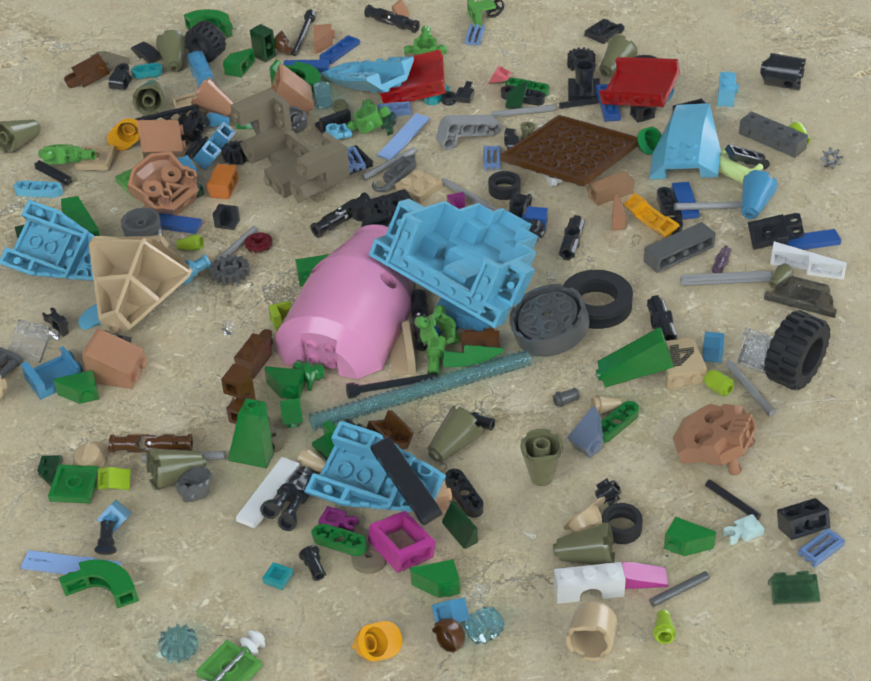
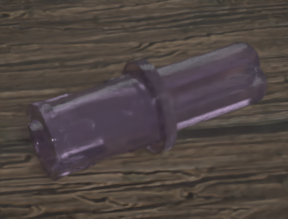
M728 245L721 248L719 254L715 256V263L711 268L713 269L712 273H723L725 266L728 265L732 252Z

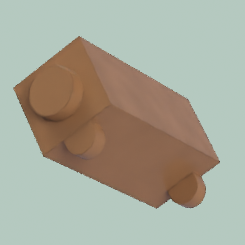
M625 171L593 181L586 186V189L589 192V198L599 206L613 201L616 194L620 198L633 194L634 179Z

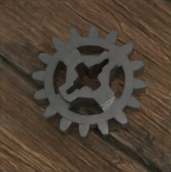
M227 254L225 258L220 256V260L215 259L210 268L213 281L217 280L218 284L223 282V285L227 283L233 285L234 282L239 284L241 279L246 280V276H249L250 271L247 259H243V256L237 257L236 254L232 257Z

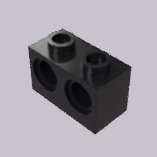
M817 498L777 509L778 529L791 540L830 528L829 508Z

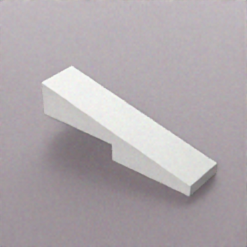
M778 242L773 244L770 265L778 266L786 263L792 268L807 270V275L844 280L846 262Z
M281 457L236 516V521L255 528L265 518L260 511L262 503L277 497V489L296 470H299L300 463Z

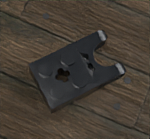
M406 189L398 190L356 203L351 208V215L356 221H363L361 227L367 225L389 227L398 202L413 199Z

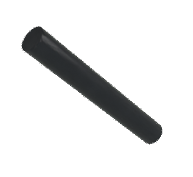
M597 97L560 102L559 108L599 104V100Z
M709 479L706 482L705 486L748 516L753 514L757 520L761 517V513Z

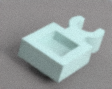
M751 514L734 521V526L725 527L723 529V536L732 535L729 538V544L733 545L740 538L747 542L764 535L765 528Z

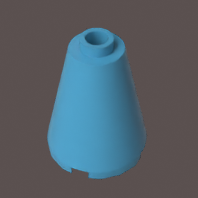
M753 170L744 176L741 213L745 218H757L776 193L778 188L777 180L774 177L773 179L769 177V173Z

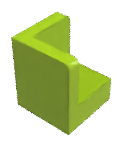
M289 300L268 306L270 321L275 331L280 328L291 308Z
M115 467L98 469L97 490H129L131 469Z

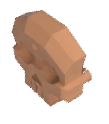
M171 151L149 154L132 168L127 191L134 198L143 202L145 208L154 209L158 213L178 215L179 212H182L184 208L196 200L198 192L197 173L194 169L183 166Z
M708 404L682 419L673 436V440L681 463L706 462L707 465L727 464L729 474L738 475L742 470L738 458L744 456L747 448L754 445L755 439L753 436L757 426L752 414H746L741 405L722 404V406Z

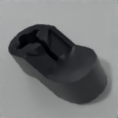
M505 129L504 145L507 146V150L520 142L519 137L516 135V129Z

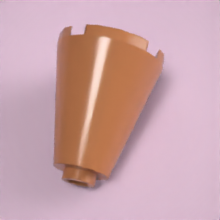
M208 77L195 92L197 97L196 99L192 98L191 104H198L199 108L231 117L230 105L234 104L233 101Z

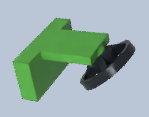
M467 0V13L475 26L476 24L482 26L481 11L486 10V14L490 18H494L505 7V3L502 0H482L476 2L474 0ZM498 2H502L501 7L497 4ZM497 10H499L497 13H495V14H493V15H489V14H491L492 12H496Z

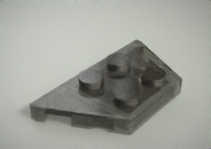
M791 276L785 282L776 285L775 290L772 292L766 291L764 294V300L833 318L836 317L837 309L833 306L834 300L830 294L829 285Z

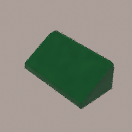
M451 502L442 523L462 548L467 549L478 543V528L456 502Z

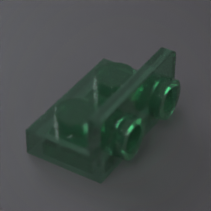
M809 571L796 572V575H787L786 572L774 573L767 581L768 585L771 586L773 605L819 603L820 595L817 574H809Z

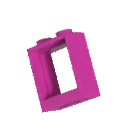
M402 511L370 524L369 543L397 573L432 559L434 556L436 542L407 511ZM403 529L415 543L399 550L387 535Z

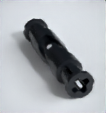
M370 4L365 7L364 16L367 18L372 17L376 21L395 25L403 30H411L412 33L418 32L420 28L419 20H411L404 15H397L382 8H374Z
M363 192L360 197L351 199L335 211L322 217L319 222L312 223L310 225L311 232L314 236L321 237L327 230L330 231L342 222L352 218V206L356 203L370 200V196Z
M416 289L412 291L413 302L411 306L414 324L413 331L416 338L415 348L420 351H426L428 345L425 344L424 346L420 338L421 329L415 325V319L418 316H429L428 304L425 301L427 294L424 290Z

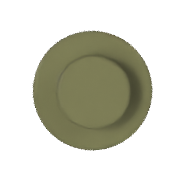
M337 99L332 105V109L335 112L348 108V104L344 99Z

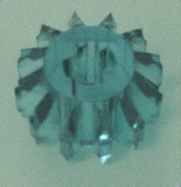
M323 81L314 83L313 90L316 106L318 108L332 106L329 83Z
M485 606L474 614H470V618L465 620L466 625L464 627L466 634L475 644H486L487 641H492L495 637L500 636L499 633L503 632L505 623L502 615L494 607L487 608Z
M177 623L174 628L168 626L167 631L161 632V638L158 639L161 655L163 658H167L170 663L175 659L178 663H180L181 659L189 661V655H195L196 648L198 647L196 632L193 629H189L187 624L180 627Z

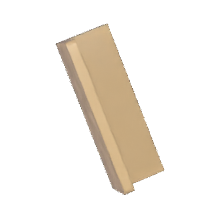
M409 321L402 322V333L399 334L390 352L393 376L416 374Z

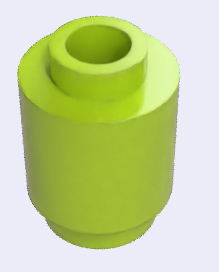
M710 370L704 377L706 386L721 396L729 395L734 389L733 379L718 370Z

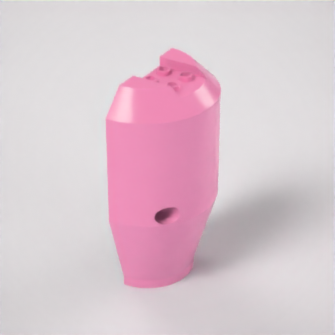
M367 225L359 228L350 239L313 268L276 333L275 349L285 365L293 366L297 360L301 362L309 361L312 364L322 363L323 367L338 369L339 376L359 379L383 369L402 330V322L407 320L411 312L413 302L412 291L414 290V281L369 256L375 238L386 235L389 227Z

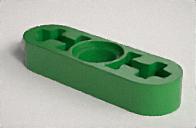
M513 77L505 81V86L516 87L527 81L529 87L527 89L541 91L545 94V97L549 95V85L545 83Z
M633 401L623 402L601 421L604 443L611 441L638 418L639 406ZM618 419L621 420L622 423L615 424L612 422V420Z
M318 524L311 531L313 540L317 545L352 556H361L368 550L366 539L361 534L328 524ZM338 538H345L341 542H334Z

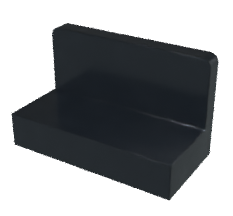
M347 108L319 118V122L315 123V127L323 134L328 124H347L351 121V111Z

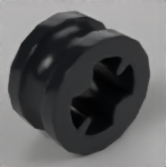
M446 91L445 94H442V104L446 106L454 105L456 103V94L452 91Z

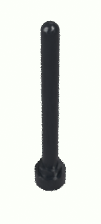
M309 9L304 14L305 22L293 48V56H297L310 23L316 19L317 14L314 10Z
M431 373L364 385L355 384L354 382L346 383V392L348 399L357 398L360 393L436 381L439 379V374Z

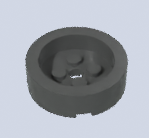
M550 284L535 288L526 293L516 308H512L509 322L517 343L522 350L531 355L546 357L561 354L577 345L588 331L590 318L583 298L577 290L572 287L570 289L565 288L562 284ZM551 313L549 318L544 317L545 314Z

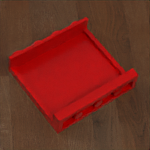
M441 49L413 55L414 61L407 80L401 82V85L398 87H391L389 91L380 93L383 104L414 101L445 94V64Z
M617 57L615 60L617 69L606 90H599L601 103L607 105L664 107L680 74L679 60Z

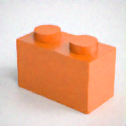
M217 164L215 170L211 173L210 180L206 183V189L209 191L210 198L230 199L239 180L236 165Z

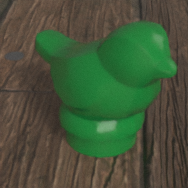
M297 360L293 364V369H302L304 371V379L308 384L309 391H312L315 380L320 381V379L325 378L322 363L312 364L309 361L301 362Z

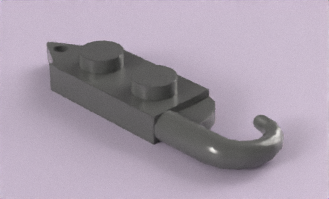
M415 154L407 157L402 156L383 175V180L387 184L377 187V182L374 181L372 183L373 190L376 192H387L397 182L405 178L416 167Z

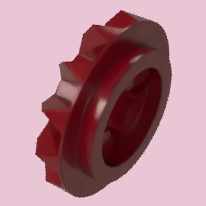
M253 233L245 239L244 245L249 252L254 251L255 254L257 252L263 253L264 250H269V247L273 246V240L269 234Z

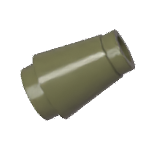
M786 263L778 265L768 283L769 286L777 290L793 277V268Z

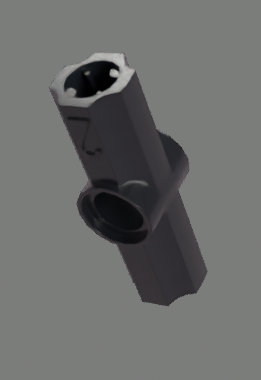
M574 215V217L570 218L567 227L564 229V238L559 250V256L564 260L570 261V259L574 258L577 248L580 246V238L585 225V220L581 216Z
M659 295L652 296L647 300L652 329L661 327L666 341L677 340L672 312L670 310L667 311L663 298H660Z

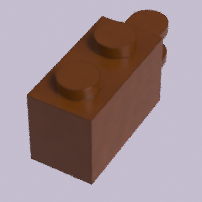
M99 53L71 67L73 72L66 75L64 81L69 88H74L79 84L84 88L110 74Z
M270 329L262 330L259 335L252 333L234 357L235 364L251 369L253 379L272 356L271 346L274 342L273 338H271L272 331Z

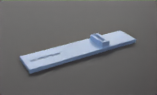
M416 113L377 154V157L386 160L396 157L430 120V117Z
M28 550L21 569L66 575L69 572L80 570L79 562L95 560V558ZM111 561L121 566V562Z

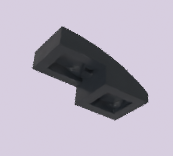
M144 41L131 47V50L138 58H143L148 64L162 59L159 51Z

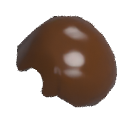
M281 30L274 37L275 48L279 53L289 55L293 50L292 47L288 46L289 40Z
M444 618L434 623L435 626L432 632L436 633V639L441 648L451 653H455L462 648L465 643V631L457 620Z

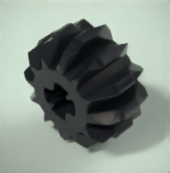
M242 140L229 141V143L224 144L222 156L225 163L229 165H242L243 162H248V158L240 144Z

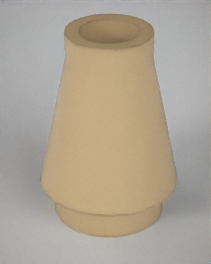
M596 395L590 400V407H595L599 414L615 410L622 404L620 397Z
M303 449L297 459L300 467L306 466L310 470L318 472L322 471L326 463L324 459L311 449Z

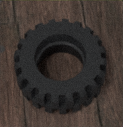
M801 310L788 314L786 319L780 323L779 328L776 329L766 352L764 371L768 379L791 390H800L806 387L807 383H810L812 377L817 373L826 355L831 336L828 323Z

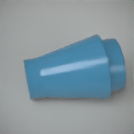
M214 112L207 113L209 119L207 126H210V128L219 127L222 122H225L228 126L230 125V117Z

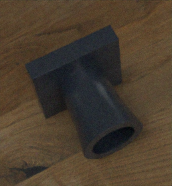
M582 59L574 63L575 78H568V101L597 98L595 88L596 85L600 84V78H594L595 62Z

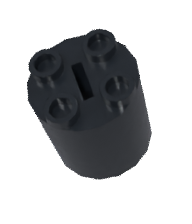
M771 53L769 58L762 62L760 69L764 84L800 90L806 59Z

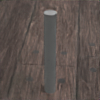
M704 571L650 598L649 602L652 607H655L710 579L707 571Z

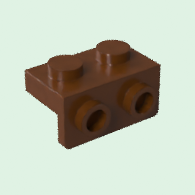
M487 328L479 332L465 330L464 333H461L462 352L464 345L500 347L499 330Z
M388 410L383 420L368 421L366 427L368 430L378 432L384 438L389 436L401 449H408L414 431L393 410Z

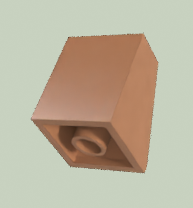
M279 64L271 89L289 102V108L291 106L298 107L300 110L305 111L308 116L310 110L313 111L315 104L311 85L283 64Z
M178 120L137 121L144 158L149 154L171 151L175 157L184 156V151L187 149L185 140L182 141L181 135H184L183 125H179Z
M102 329L95 331L82 353L86 371L93 370L96 384L133 389L135 383L140 379L142 370L147 366V357H145L143 348Z

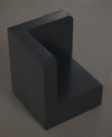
M218 204L213 212L215 228L235 230L240 222L238 206Z

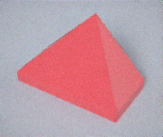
M498 65L488 84L507 81L512 72Z

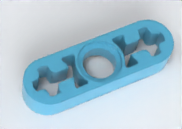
M21 180L14 184L15 193L18 196L56 198L63 194L62 185L59 182Z

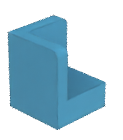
M705 331L702 355L704 362L722 363L724 333Z
M116 499L97 520L99 522L106 520L107 529L108 520L115 523L114 533L131 515V512Z
M465 598L431 605L435 623L444 618H452L458 622L470 620Z

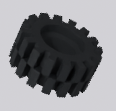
M585 47L570 50L567 54L568 68L573 71L574 63L582 59L595 62L594 51H590L589 48L585 49Z

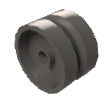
M136 208L128 211L121 219L124 237L153 236L158 234L163 236L160 215L154 209Z

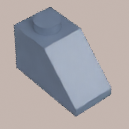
M593 406L567 437L573 447L590 458L600 451L604 443L601 416Z

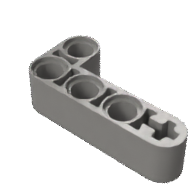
M446 115L440 121L436 140L446 151H449L456 146L458 136H495L501 132L502 124L493 115Z

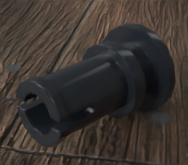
M106 520L100 522V538L97 540L98 546L94 549L97 554L112 555L117 551L116 547H114L113 530L115 523L108 520V529H106Z
M311 545L300 551L299 558L308 566L312 579L319 581L326 576V572L320 562L319 547Z

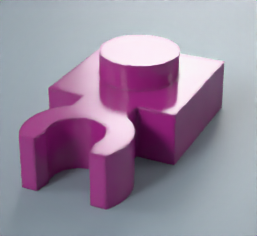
M327 506L318 520V524H328L354 532V526L351 525L359 526V518L355 516L347 517L346 511Z

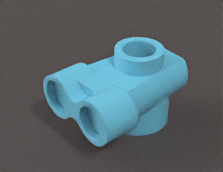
M335 123L328 124L326 131L323 132L330 133L337 140L352 137L351 130L347 128L345 123L340 125Z

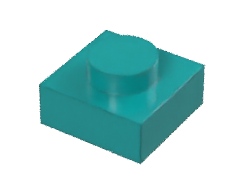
M273 562L262 577L263 584L283 590L293 576V569Z

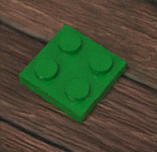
M59 464L48 494L49 502L90 504L97 485L99 466Z

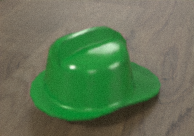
M655 127L641 129L637 135L638 149L647 155H652L662 135L661 132Z

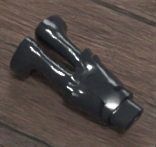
M306 466L296 470L277 489V497L275 499H269L262 503L260 507L262 515L268 519H273L281 512L285 502H290L278 518V525L285 531L294 530L297 525L296 512L299 506L304 504L309 497V494H306L304 490L314 472Z

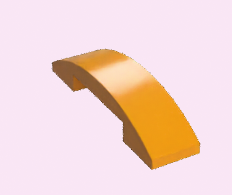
M634 193L623 203V206L639 221L664 238H667L679 227L677 222L658 212L637 193Z

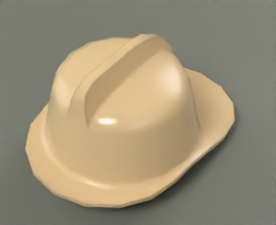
M97 441L86 442V444L80 445L74 452L72 465L99 466L100 469L104 468L108 455L107 445Z
M605 497L599 498L584 511L569 519L563 526L564 530L571 529L575 533L601 524L602 517L599 508L605 502Z

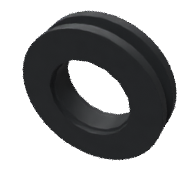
M586 270L572 275L563 284L565 288H574L581 296L590 292H602L614 298L613 302L603 306H593L584 303L589 314V328L604 329L616 326L625 321L632 311V287L625 278L616 273L606 270Z

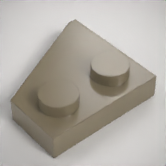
M104 50L95 53H99L109 72L115 70L118 64H130L128 57Z

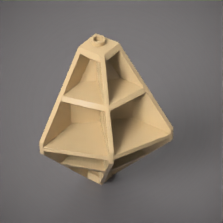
M162 234L129 237L94 236L89 242L98 318L109 333L120 334L129 331L186 281L193 271Z

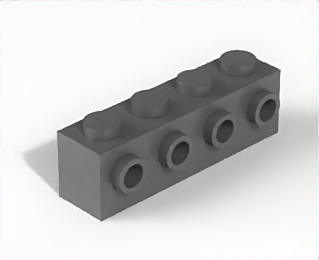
M751 111L740 120L739 134L796 158L807 147V134Z
M703 222L644 247L643 262L656 273L661 272L713 248L716 233Z

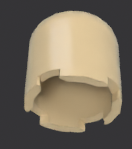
M588 601L580 605L573 616L566 636V644L572 653L576 651L578 654L583 655L582 659L603 660L605 655L610 653L613 648L617 628V617L614 611L607 604L600 601Z

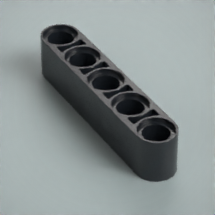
M389 436L370 446L375 458L423 526L442 515L436 501Z

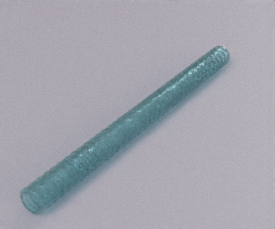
M525 349L522 352L518 351L517 354L512 353L511 356L508 354L506 357H500V359L495 358V360L485 361L483 364L478 363V365L468 366L466 369L461 368L460 371L455 370V373L451 371L443 376L438 375V378L434 376L432 379H426V381L421 380V383L415 382V384L411 383L409 386L404 385L403 388L398 387L397 390L394 388L391 392L387 390L386 393L381 392L380 395L374 394V397L371 395L368 398L364 397L362 400L357 399V402L351 401V404L347 402L344 406L340 404L339 407L334 406L333 409L327 408V411L321 410V413L318 411L314 415L310 413L309 422L312 429L316 431L317 428L322 429L323 423L328 420L335 425V422L339 423L342 420L345 422L346 419L352 420L353 417L359 418V415L365 416V413L367 415L371 414V412L376 413L377 410L382 411L383 408L388 409L389 406L392 408L395 404L399 406L400 403L405 404L406 401L411 402L412 399L415 401L418 398L422 399L423 396L429 397V394L435 395V392L439 394L441 391L445 392L446 389L452 390V387L455 389L458 388V385L460 387L464 384L469 385V382L475 383V380L478 382L481 379L485 380L486 377L491 378L492 375L495 377L498 374L502 375L503 372L508 373L509 370L512 372L514 369H520V367L531 366V355Z

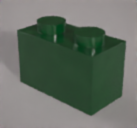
M262 24L250 29L254 57L263 62L276 57L273 30Z

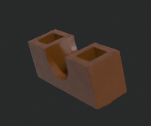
M233 363L221 381L224 394L233 396L226 409L229 422L236 424L238 413L246 398L256 400L251 369Z

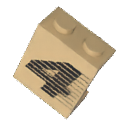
M694 338L666 341L674 368L666 370L667 389L704 383L707 367Z

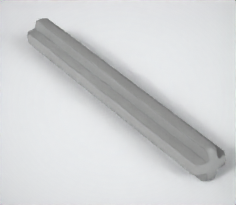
M772 272L681 275L680 282L682 286L769 282Z

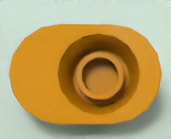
M125 118L116 124L108 133L107 140L109 145L115 146V150L123 151L135 144L140 139L138 120Z
M390 621L367 624L356 634L351 649H355L360 657L368 661L375 662L392 658L401 650L402 634L400 629Z

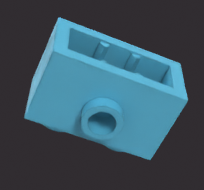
M729 71L720 72L717 106L734 107L735 93H738L739 84H736V73Z

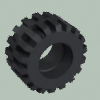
M204 20L200 21L186 32L184 42L187 45L186 48L189 50V53L202 51L207 63H210L226 49V39L223 37V32L214 23Z

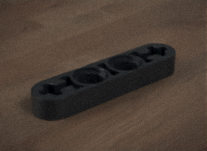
M668 187L659 188L657 190V202L661 214L665 217H669V215L675 216L670 218L679 224V227L670 234L674 235L683 231V221L679 210H674L676 200L672 189Z

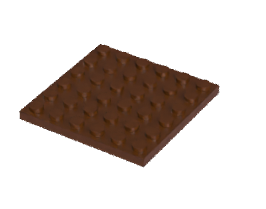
M557 115L502 153L500 160L510 165H516L523 169L532 170L536 173L548 175L551 178H557L564 182L584 187L638 147L639 144L636 136L563 115Z

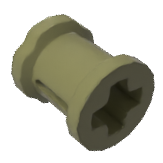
M526 121L521 123L522 135L520 140L533 133L535 129L533 122Z

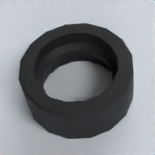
M498 171L489 177L488 192L493 198L511 200L514 191L520 194L521 179L516 173ZM500 184H510V185H512V186H509V187H500V186H497V185H500Z
M615 503L604 509L601 516L602 523H608L615 518H626L635 524L628 529H618L611 525L614 543L629 544L640 537L643 518L639 509L627 503Z

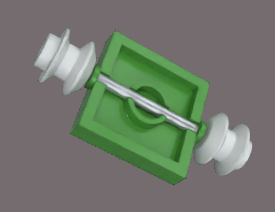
M249 630L247 632L248 638L242 637L240 639L242 648L226 640L196 670L197 677L201 679L200 681H250L263 667L262 661L253 655H258V647H265L264 636L259 631Z

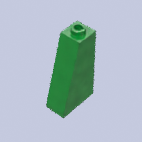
M78 196L61 198V211L63 214L94 236H100L97 225Z
M661 327L598 360L599 369L596 370V375L599 381H603L606 388L674 368Z
M246 398L238 413L228 461L267 469L274 451L266 402Z

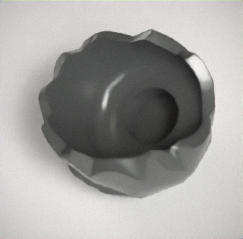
M291 106L289 109L292 131L300 133L307 126L308 116L300 108Z
M193 466L190 471L184 472L179 480L175 482L176 490L183 501L188 503L205 498L210 492L209 487L212 473L203 466L197 468Z

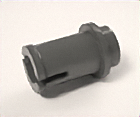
M576 388L564 392L557 391L553 395V402L556 406L563 407L566 403L579 400V392Z

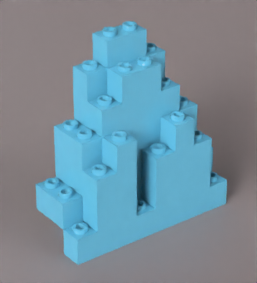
M406 199L398 202L386 235L375 238L369 256L496 328L505 323L511 307L522 301L535 271L531 265L537 253L533 248L538 236L529 231L532 224L503 208L492 211L476 203L458 209L446 201L423 207L411 199Z

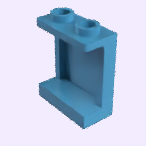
M64 346L60 347L61 356L32 368L28 361L20 364L25 380L40 400L57 392L54 384L55 378L83 372L80 362H76L72 352L67 351Z

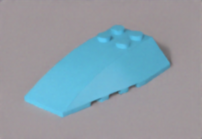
M413 56L388 57L385 61H383V58L376 59V61L347 62L320 74L327 80L343 87L370 91L371 93L377 91L384 93L389 91V88L398 87L401 85V82L407 80L414 58Z
M710 103L676 105L653 152L649 179H667L668 169L699 168L701 178L718 177L721 150Z
M28 199L21 214L27 221L14 248L5 247L0 258V264L32 276L93 281L89 242L94 235L61 211Z
M339 421L331 437L334 447L320 475L313 473L304 492L342 506L413 512L370 449V446L384 437L378 432ZM395 444L435 500L446 475L426 462L418 460L413 454L402 450Z

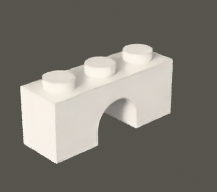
M616 562L554 569V590L557 604L579 602L580 595L588 589L600 590L602 599L624 597L625 575L622 563Z

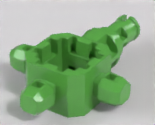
M425 26L422 27L421 35L414 39V46L408 45L404 47L405 55L407 53L417 55L441 49L442 54L447 53L446 45L439 44L437 46V39L431 35V28L429 26L427 28Z
M370 99L363 100L360 110L354 113V121H349L346 126L351 132L358 128L361 134L368 133L383 125L382 117L389 116L390 110L388 106L381 107L378 110L376 104H372Z
M53 144L43 146V149L38 151V156L44 160L45 164L78 163L83 160H95L96 151L83 150L73 144Z
M437 305L434 308L433 314L427 317L418 316L415 319V325L421 329L420 338L423 343L428 345L426 349L427 358L429 359L427 374H439V362L444 356V347L450 343L458 344L461 341V336L455 332L456 324L453 318L446 315V308L443 305ZM436 324H438V328H440V332H442V334H440L439 337L438 333H436V329H434Z

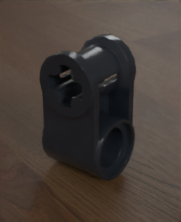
M121 63L115 67L108 80L110 89L127 90L129 83L132 81V77L129 75V65Z
M193 109L183 124V136L189 138V141L194 142L209 123L208 117L202 115L198 109Z
M514 191L509 201V212L522 219V213H526L527 206L531 207L532 194L523 195Z

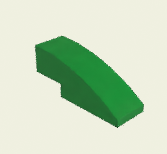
M464 345L463 352L444 351L443 367H461L481 363L503 353L504 348Z

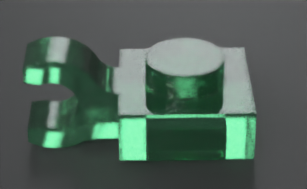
M393 111L389 116L382 117L383 125L381 129H386L387 136L394 134L393 126L397 124V116Z

